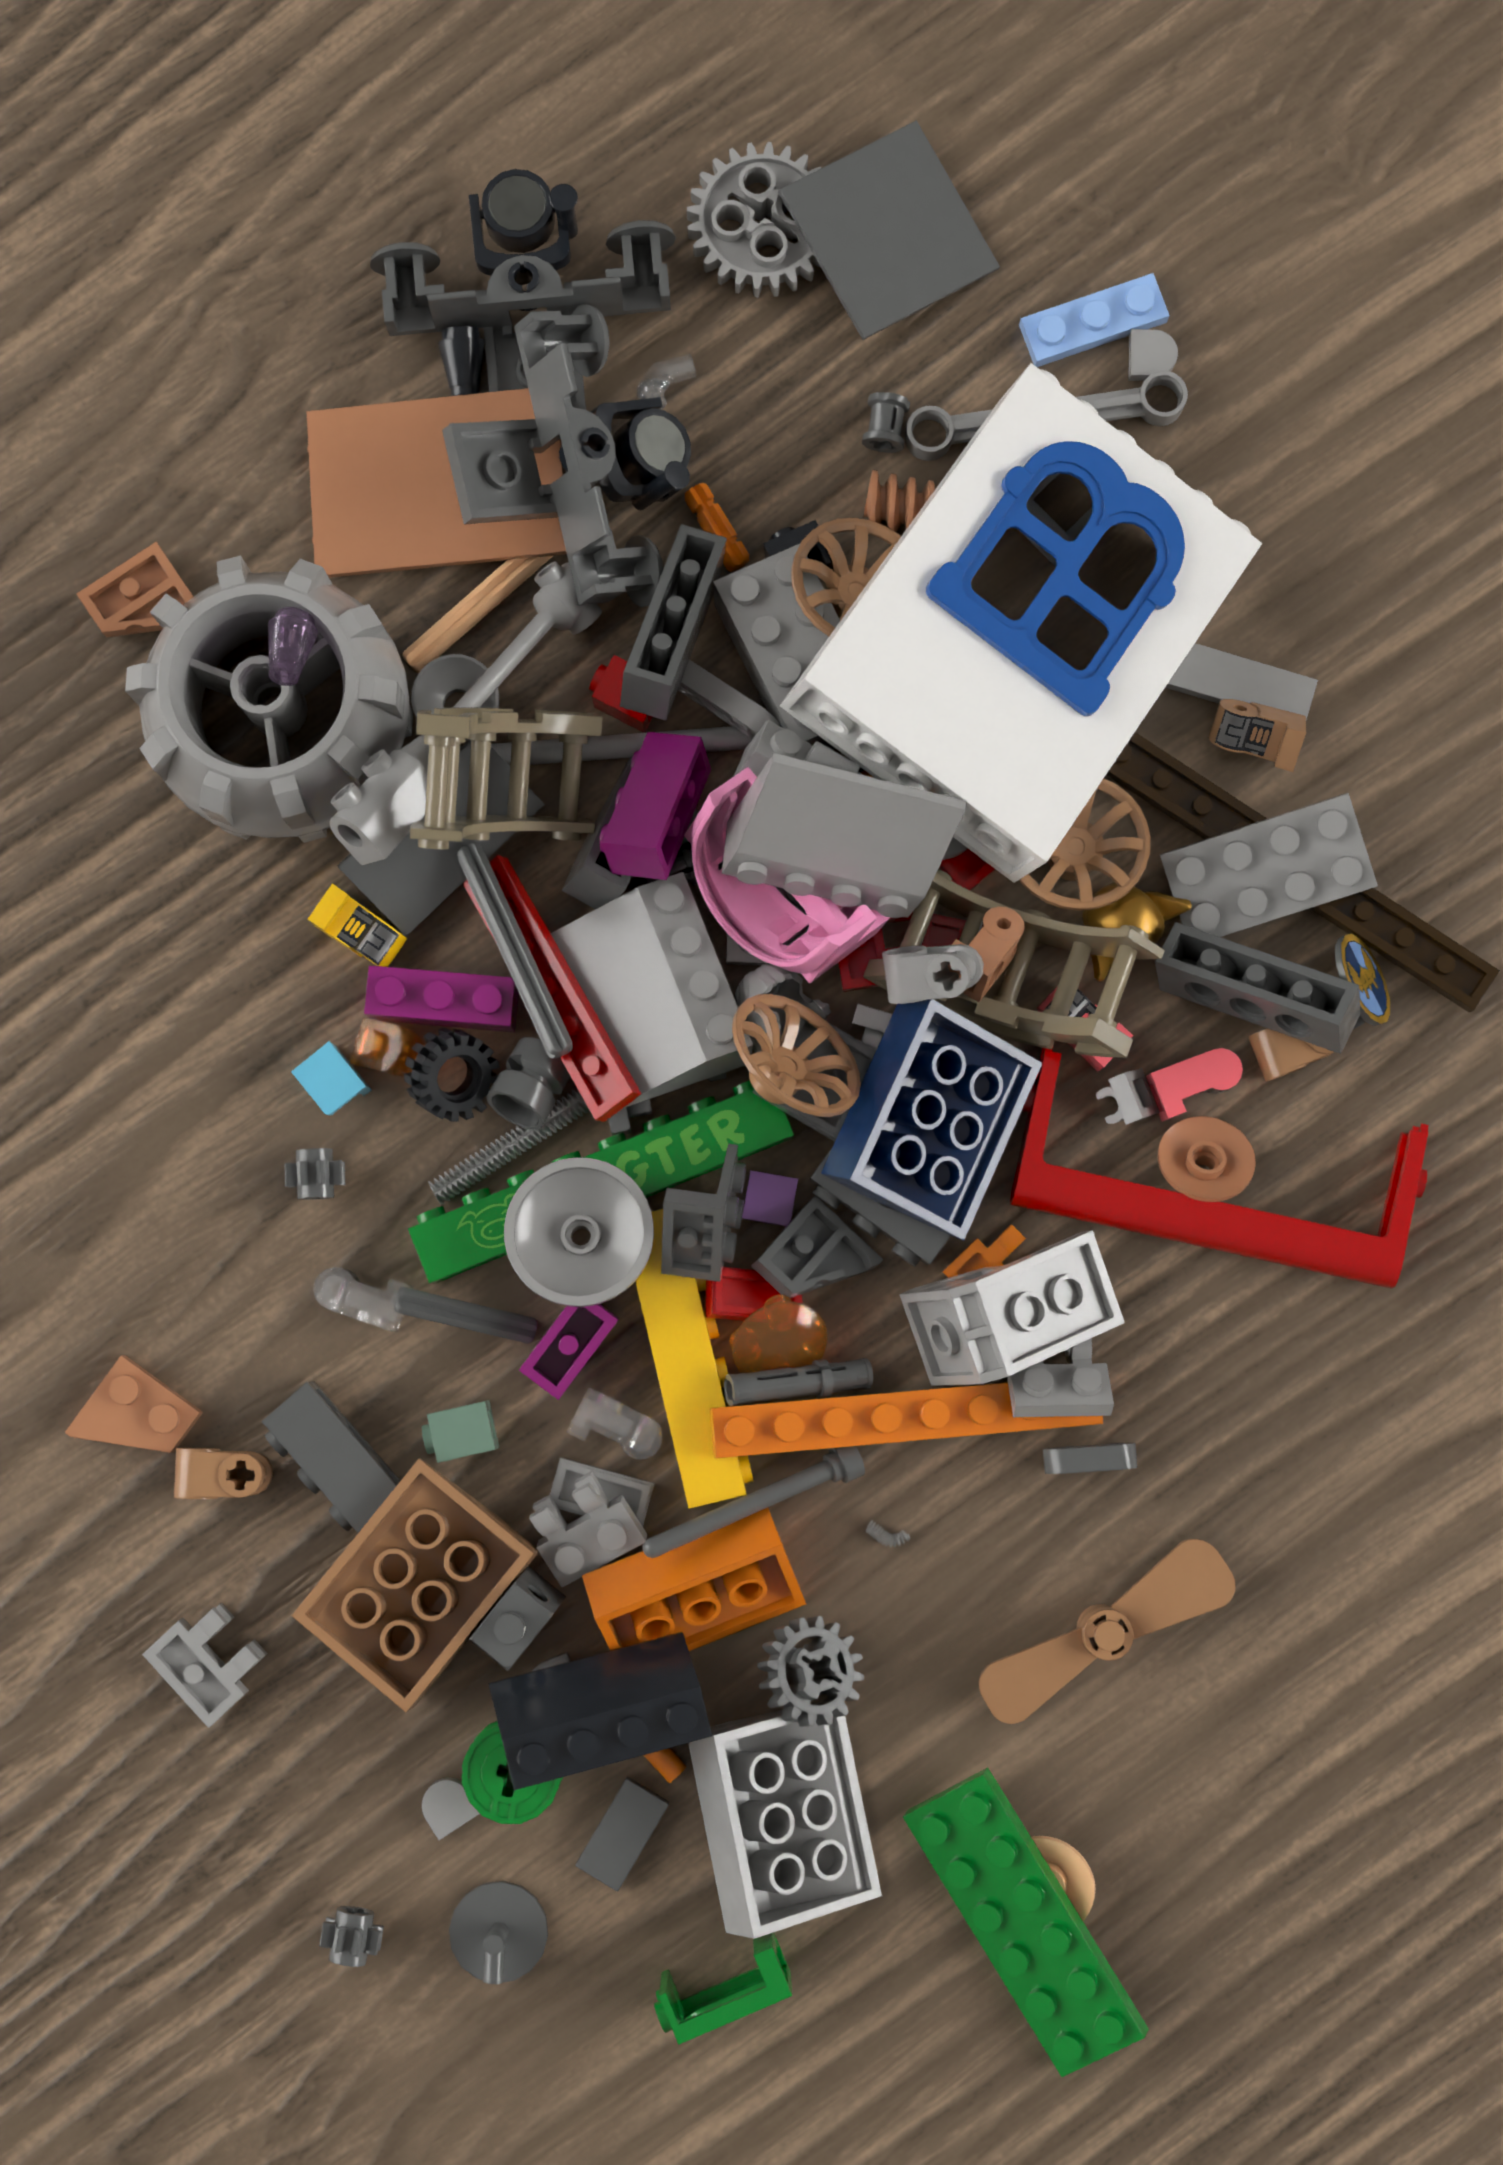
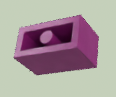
M601 1304L586 1307L565 1306L520 1366L519 1371L559 1400L616 1324L618 1317Z

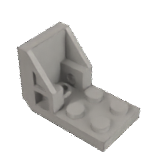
M1093 1230L1077 1233L1007 1265L984 1267L918 1286L899 1294L931 1386L984 1384L1002 1379L1125 1323Z

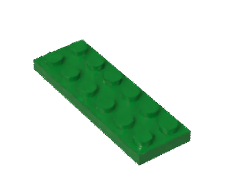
M988 1767L907 1810L903 1816L904 1821L1061 2077L1146 2037L1149 2030L1148 2026Z

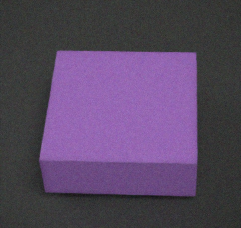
M750 1170L742 1219L786 1227L791 1221L798 1179Z

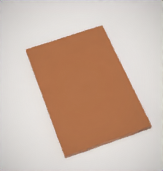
M529 389L307 411V451L309 452L314 564L323 567L328 577L331 578L567 554L559 518L464 524L442 430L450 423L535 419ZM561 439L543 453L534 454L541 485L552 484L564 475V467L559 459V450L562 445Z

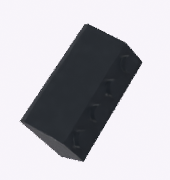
M683 1632L488 1683L514 1790L712 1737L701 1687Z

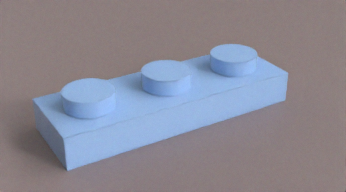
M1154 273L1023 317L1020 319L1019 327L1033 364L1039 367L1127 337L1131 329H1150L1165 324L1168 321L1169 313Z

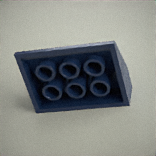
M934 999L897 1004L861 1083L859 1096L845 1118L821 1174L878 1203L957 1239L965 1240L1039 1073L1042 1062Z

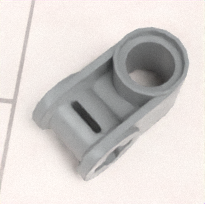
M969 945L905 946L882 953L889 1003L893 1004L957 997L967 988L975 985L983 974L984 964L976 949ZM949 964H950L952 970H956V971H957V970H960V973H961V977H960V978H959V975H958L957 972H950V971H949V968H948V965H949Z

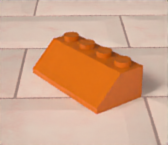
M765 1508L656 1558H649L641 1551L582 1575L594 1619L610 1650L683 1632L688 1650L691 1651L806 1605L769 1508Z

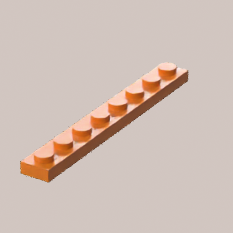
M1008 1382L710 1408L714 1458L1103 1424V1416L1013 1417Z

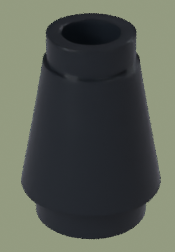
M456 326L443 329L441 331L442 340L438 342V347L449 389H451V396L479 393L485 340L480 338L479 328Z

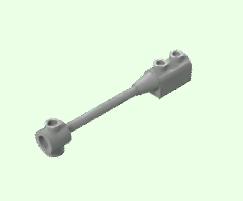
M554 561L535 576L534 580L541 587L533 597V605L538 614L454 707H481L551 627L558 630L569 629L575 635L589 627L600 616L602 610L597 604H578L569 562L560 566ZM420 735L400 750L392 751L390 755L384 749L376 752L361 767V770L369 778L360 788L354 783H350L343 787L331 800V804L338 810L330 820L331 830L361 865L386 859L410 832V825L420 821L425 815L429 745L424 744V735Z

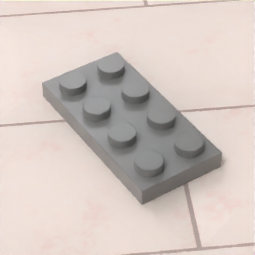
M1348 792L1160 854L1173 897L1190 900L1192 904L1191 910L1180 914L1182 924L1218 937L1378 886Z

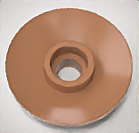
M1191 1117L1175 1123L1165 1132L1158 1148L1159 1168L1167 1182L1178 1192L1199 1201L1218 1202L1237 1196L1246 1189L1255 1172V1153L1246 1136L1230 1123L1213 1117ZM1198 1165H1206L1210 1170L1200 1168Z

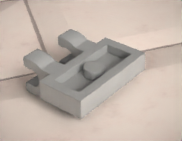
M1092 1339L1065 1350L1067 1364H1044L1041 1361L1008 1376L1013 1417L1111 1416L1114 1401L1107 1363L1092 1364Z
M592 1471L575 1480L574 1484L577 1489L572 1491L574 1500L587 1514L567 1524L552 1496L548 1495L533 1503L535 1512L530 1514L529 1517L537 1531L542 1536H545L538 1540L536 1548L561 1587L581 1578L582 1575L594 1571L640 1546L647 1540L646 1531L624 1496L620 1495L609 1501Z
M223 1603L219 1604L216 1608H212L193 1628L184 1618L178 1620L142 1654L208 1728L218 1721L249 1691L240 1679L268 1654L254 1639L225 1664L209 1647L207 1642L235 1618Z

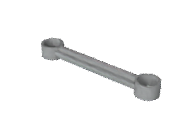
M1158 371L1149 375L1139 388L1079 396L1076 398L1090 403L1097 410L1098 415L1105 421L1141 416L1144 421L1151 425L1166 426L1176 421L1180 416L1187 401L1188 391L1185 382L1177 374L1170 371ZM1157 385L1170 388L1178 398L1177 408L1169 412H1159L1153 409L1147 402L1146 392L1151 387ZM937 406L921 407L914 411L908 420L905 433L906 446L910 453L918 459L924 461L937 460L948 452L952 444L970 442L992 410L950 416L945 410ZM923 420L936 421L944 427L946 440L935 447L923 446L914 438L912 433L914 427Z

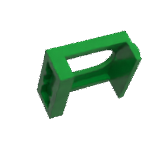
M775 1932L753 1939L754 1958L758 1967L684 1999L680 1998L669 1969L663 1971L660 1989L656 1991L658 2002L654 2003V2008L663 2031L667 2033L673 2030L679 2045L791 1997V1972Z

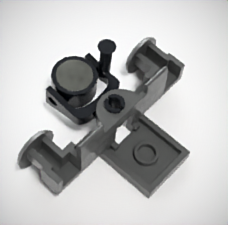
M512 169L501 172L489 181L483 192L482 206L480 205L478 194L469 195L476 265L480 272L491 276L488 281L487 290L446 292L444 284L426 286L425 274L434 271L440 265V257L430 246L417 242H399L383 246L371 256L370 267L374 272L386 278V289L382 290L384 322L389 336L441 332L445 328L456 326L484 328L489 392L528 388L516 333H513L510 310L532 311L540 307H546L547 311H561V315H572L579 305L586 303L595 306L603 316L671 310L668 270L667 263L662 264L661 251L668 249L674 244L676 240L675 234L667 224L655 220H637L623 223L612 229L608 234L606 246L608 250L623 255L624 267L605 269L606 278L565 282L563 288L560 276L556 271L564 268L570 262L569 239H573L578 234L575 205L578 200L577 192L569 184L556 185L550 192L549 186L540 176L529 170ZM556 213L559 231L557 242L548 248L525 253L538 249L548 241L554 230ZM483 219L485 220L489 236L498 246L509 252L524 254H504L486 249L484 246ZM528 284L527 291H523L522 285ZM574 367L578 392L570 398L572 407L586 409L583 375Z
M586 303L579 305L572 315H561V311H531L514 326L535 419L450 423L442 430L463 523L478 524L559 518L579 605L608 603L620 594L627 592V595L634 604L640 607L649 606L663 572V560L659 550L651 539L643 535L632 536L627 541L625 548L616 549L601 488L610 501H631L633 506L640 511L646 509L654 502H664L689 484L690 474L687 469L691 457L689 436L685 427L675 416L659 409L662 407L661 397L602 403L591 412L586 409L572 407L570 398L578 392L574 367L581 375L589 377L598 374L607 361L610 340L604 316L595 306ZM612 419H630L615 432L612 438ZM561 439L562 445L559 450V459L567 472L552 484L541 485L534 454L543 453ZM599 482L600 486H595L591 489V486Z

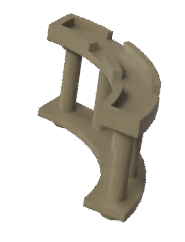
M482 707L434 708V714H431V710L418 711L416 735H424V744L429 745L425 820H420L410 825V839H418V847L449 849V841L462 842V838L490 840V832L552 831V838L571 841L581 840V833H594L595 824L590 819L577 818L583 744H588V735L601 736L603 717L597 713L535 709L534 719L518 718V712H513L511 708ZM497 733H507V739L512 740L507 815H486L491 741H496ZM537 733L559 734V742H563L558 817L526 816L531 741L537 740ZM470 739L466 816H456L460 743Z
M937 870L925 898L913 911L900 947L922 945L937 903L968 917L959 939L965 945H969L978 934L985 913L994 907H1007L1015 910L1022 917L1025 929L1017 943V951L1008 965L997 996H992L991 999L983 997L980 1002H977L961 993L957 997L934 999L935 1001L994 1035L1021 1043L1052 1049L1054 1041L1076 1044L1074 1051L1081 1055L1100 1057L1128 1056L1133 1039L1116 1029L1117 1023L1114 1021V1017L1135 959H1162L1165 952L1164 949L1148 940L1149 935L1147 932L1131 925H1122L1120 928L1082 926L1051 920L1045 913L1034 909L1020 911L965 889L952 882L949 874L942 870ZM1037 943L1070 950L1051 1006L1043 1012L1021 1008L1016 1003ZM1090 954L1114 958L1095 1014H1089L1088 1018L1068 1016ZM883 959L869 960L863 977L887 990Z

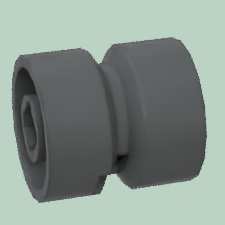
M524 1037L518 1041L506 1063L507 1070L500 1072L488 1092L487 1101L493 1110L507 1121L526 1129L537 1130L544 1125L555 1105L553 1094H561L571 1076L560 1057L552 1059L548 1056L540 1039Z

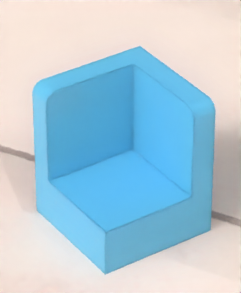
M330 1041L291 1071L321 1110L328 1116L333 1115L359 1093L365 1096L372 1090L339 1048Z

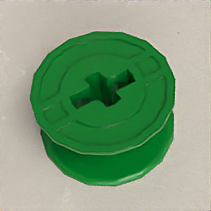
M495 1721L488 1724L470 1744L463 1760V1788L470 1804L483 1817L499 1824H522L538 1817L552 1804L563 1777L518 1790L507 1788L508 1770L501 1768V1765L507 1766V1760L498 1722Z

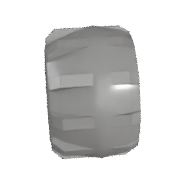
M241 555L217 561L219 583L200 591L184 605L168 594H165L150 611L151 615L163 629L149 653L147 663L127 667L125 692L139 705L142 731L145 739L140 750L152 769L189 809L219 826L227 833L246 840L251 835L264 838L299 837L303 843L327 837L330 820L338 812L331 804L332 798L350 783H354L360 788L369 778L361 770V767L370 757L382 749L389 755L394 750H400L404 739L412 735L413 710L409 705L406 672L396 645L369 604L363 605L334 586L324 568L319 565L299 559L289 573L282 571L252 573ZM292 635L316 643L285 668L274 658L263 655L248 657L237 665L233 673L216 668L232 650L258 637ZM341 668L343 699L334 724L322 740L312 749L291 761L288 737L299 731L306 721L308 708L304 696ZM205 688L232 697L258 731L266 735L271 767L254 768L239 765L224 759L212 750L207 741L202 723V701ZM279 695L274 702L266 706L264 705L270 697Z

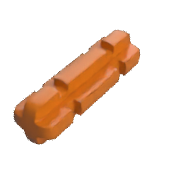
M704 482L699 483L685 492V501L692 513H697V521L703 531L727 538L723 564L728 571H736L749 562V553L742 541H736L738 539L736 537L737 533L720 505L713 503L715 501L713 499L714 495L708 485Z

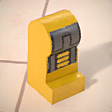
M333 883L308 917V920L315 927L376 966L389 967L407 940L400 932L352 899Z

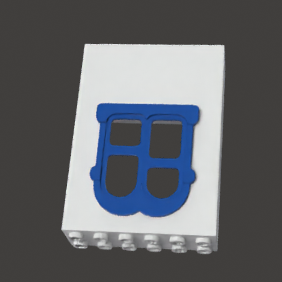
M1030 363L998 401L780 704V707L854 763L858 764L874 778L966 801L965 812L953 837L1015 883L1049 860L1262 543L1251 535L1249 528L1245 524L1229 518L1215 507L1212 500L1205 493L1192 489L1179 479L1168 464L1155 460L1138 447L1131 435L1122 430L1115 429L1101 418L1097 410L1090 403L1078 400L1060 386L1059 381L1053 374L1039 369ZM1056 473L1069 474L1079 479L1090 493L1092 513L1087 524L1074 541L1063 539L1033 516L1027 509L1028 499L1040 482L1047 476ZM1121 523L1134 524L1142 528L1152 538L1156 548V563L1151 574L1129 606L1124 610L1115 608L1084 584L1078 576L1079 569L1104 533L1111 526ZM1009 528H1016L1052 555L1056 561L1054 571L1018 620H1011L971 588L972 578ZM1061 597H1068L1104 624L1108 630L1107 638L1084 670L1074 669L1040 643L1036 636L1038 628Z

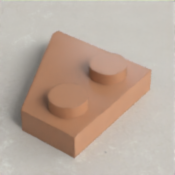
M157 542L77 593V596L106 638L161 631L163 628L151 615L150 611L162 597L168 594L182 605L194 597Z
M121 1355L65 1433L74 1438L172 1453L178 1448L203 1411L126 1355Z

